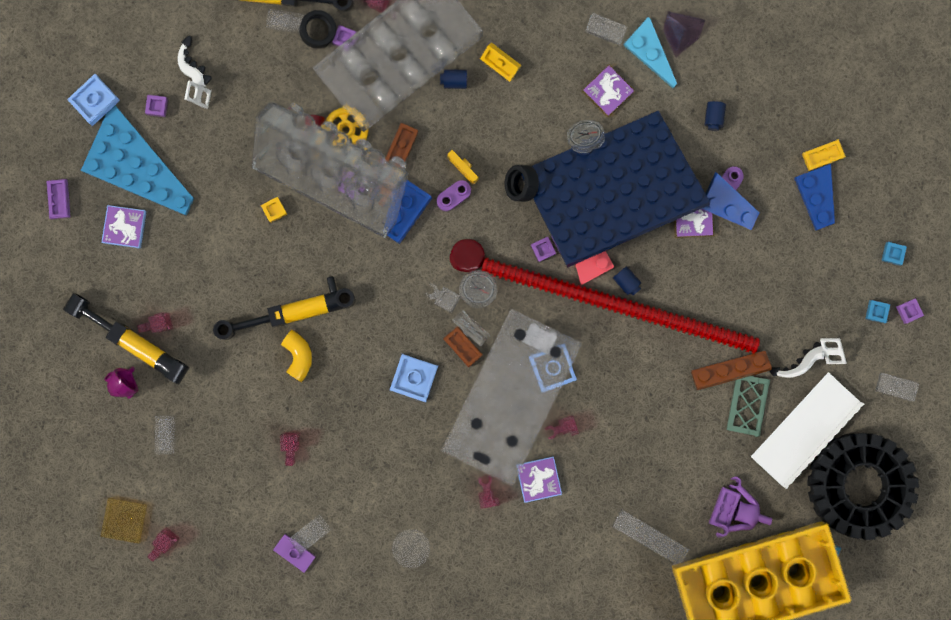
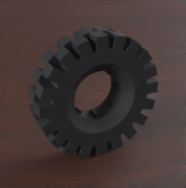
M849 433L828 442L829 445L821 450L817 460H813L809 468L812 470L811 476H808L807 485L810 486L808 495L810 502L814 503L815 507L813 509L816 514L836 532L855 539L874 540L877 536L883 538L891 535L892 529L899 530L904 525L902 520L904 518L909 519L914 512L910 507L912 503L917 504L919 494L914 493L915 488H919V480L913 475L916 469L913 462L907 460L909 455L902 448L896 447L897 444L890 439L869 433ZM861 465H865L866 468H874L878 472L877 476L882 481L880 496L868 506H862L858 503L857 505L853 504L849 500L850 496L845 492L848 474L852 470L855 471V468Z

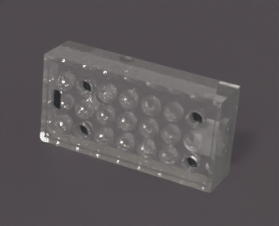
M511 309L441 451L513 486L582 343Z

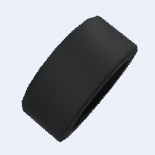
M313 10L303 17L299 26V34L307 46L321 49L328 46L334 39L336 24L327 12ZM312 19H321L327 23L329 33L325 39L314 40L308 35L307 24Z
M528 165L512 166L508 170L504 181L507 196L513 201H531L536 196L539 187V177L536 170ZM523 173L525 185L521 193L519 190L518 183L519 178Z

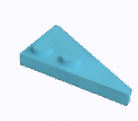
M648 17L624 43V46L669 86L674 88L677 82L651 19Z

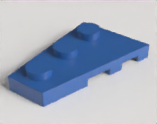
M831 164L795 177L794 179L815 231L834 224Z
M715 172L705 193L710 201V205L702 209L752 230L759 212Z
M401 176L383 233L400 244L432 200V196Z

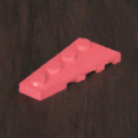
M606 251L575 264L580 285L614 268Z

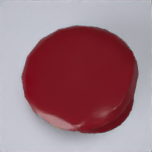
M472 239L458 241L450 253L451 265L456 270L462 272H472L480 268L485 258L484 249L481 244Z

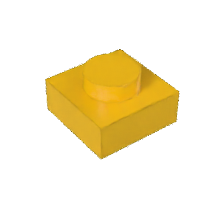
M279 197L261 205L270 223L287 215Z

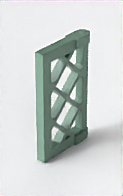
M749 376L735 380L726 430L760 437L770 385L769 379ZM741 380H744L750 386L741 392ZM758 383L764 384L761 396L754 388ZM752 388L758 398L748 403L743 393ZM741 395L747 405L737 411L738 397ZM760 399L759 413L756 415L750 405ZM749 407L754 417L745 422L739 412ZM736 414L743 422L739 427L733 426ZM756 418V429H750L747 424Z

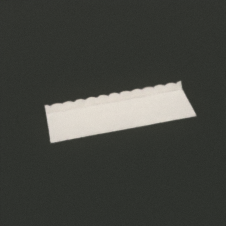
M828 372L751 457L779 484L787 489L794 482L795 478L807 468L808 464L814 460L815 456L827 446L828 442L840 432L841 428L847 424V421L852 419L864 403L860 402Z

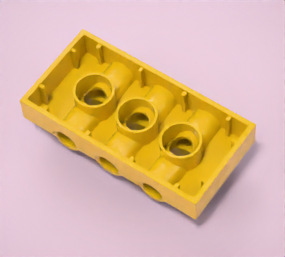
M822 521L797 528L794 531H787L763 538L757 542L720 551V553H713L672 565L687 620H791L851 602L829 526ZM797 563V573L793 576H790V567ZM761 574V583L756 587H752V578ZM719 586H724V594L719 598H714V590Z

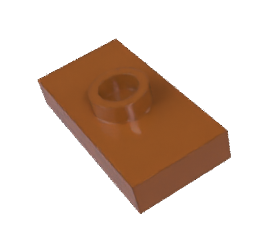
M458 326L444 338L446 343L468 368L483 355Z

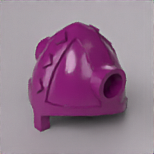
M134 367L130 369L117 368L106 375L104 380L107 382L108 392L112 397H127L130 399L138 392V386L132 374L135 371Z

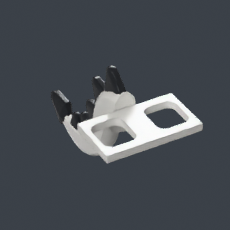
M188 35L181 41L182 46L178 53L180 70L186 76L192 78V81L187 83L185 100L208 109L211 90L205 87L212 77L204 75L205 66L197 68V62H191L192 58L186 57L189 54L187 47H190L192 42V36ZM191 86L195 87L193 99L189 97ZM203 91L207 93L205 104L201 102Z
M821 338V344L815 342L812 350H803L805 357L796 360L799 365L792 364L791 370L785 367L782 371L780 367H772L769 372L773 377L791 378L806 373L816 360L824 359V356L827 364H846L841 339ZM825 342H836L838 348H828ZM829 355H839L842 360L832 361L829 359Z

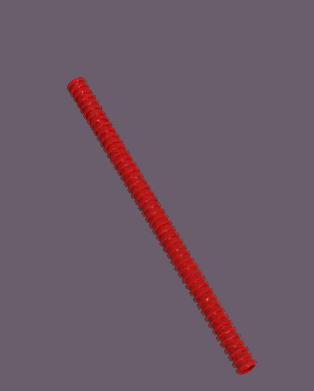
M488 257L483 262L482 274L486 272L489 276L492 274L493 277L499 276V279L505 278L504 280L506 281L507 279L510 282L516 281V284L522 283L523 286L526 284L529 288L533 286V289L539 288L540 291L543 289L546 293L550 291V294L556 293V296L560 294L563 298L566 296L568 299L573 298V301L579 300L580 303L582 301L585 304L590 303L591 306L596 305L597 308L602 307L604 310L607 308L608 311L613 310L614 313L619 312L620 315L624 313L625 316L630 315L631 318L636 317L637 320L641 318L644 322L647 320L648 323L653 322L654 325L659 324L661 327L664 325L665 328L671 327V330L676 329L678 332L681 330L684 334L688 332V335L694 334L695 337L699 336L701 339L705 337V340L711 339L712 342L717 341L718 344H728L729 347L734 346L735 349L740 348L742 351L745 349L746 352L751 351L752 354H755L759 348L760 340L758 337L754 338L751 335L748 337L747 334L742 335L741 332L736 333L734 330L731 332L730 329L725 330L724 327L719 328L717 325L714 327L711 323L707 325V322L702 323L701 320L696 321L694 318L691 320L690 317L684 318V315L678 316L677 313L675 315L673 312L667 313V310L661 311L660 308H650L649 305L644 306L643 303L638 304L637 301L633 303L632 300L627 301L626 298L621 299L620 296L616 298L613 294L610 296L609 293L603 294V291L598 292L596 289L593 291L592 288L586 289V286L580 287L581 285L579 284L577 286L575 283L569 284V281L563 282L562 279L559 281L556 277L552 279V276L546 277L545 274L542 276L539 272L535 274V271L529 272V269L525 271L522 267L520 269L517 266L512 267V264L506 265L505 262L503 264L500 261L495 262L494 259L489 260Z

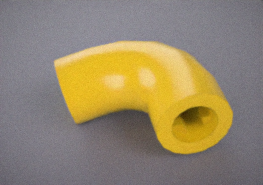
M291 330L281 344L293 356L292 364L286 373L302 383L312 365V352L307 341L297 332Z

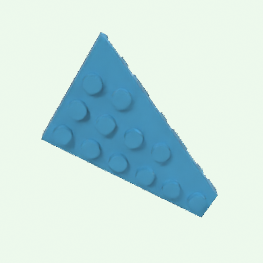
M115 105L104 117L81 171L187 216L194 200L193 196Z

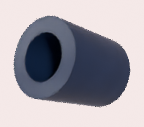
M444 69V73H440V85H444V89H467V70Z
M718 101L707 102L704 126L708 127V130L719 131V128H723L726 110L725 103Z
M628 266L624 267L612 278L626 295L631 293L633 296L641 289L639 285L642 282Z

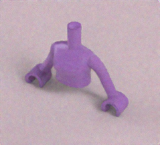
M732 477L731 480H735L737 485H729V488L732 490L737 489L751 504L739 501L735 510L734 520L743 524L728 527L726 525H719L718 527L724 530V534L716 533L717 537H724L729 532L752 530L758 522L767 525L772 523V518L760 514L758 502L741 486L740 478Z

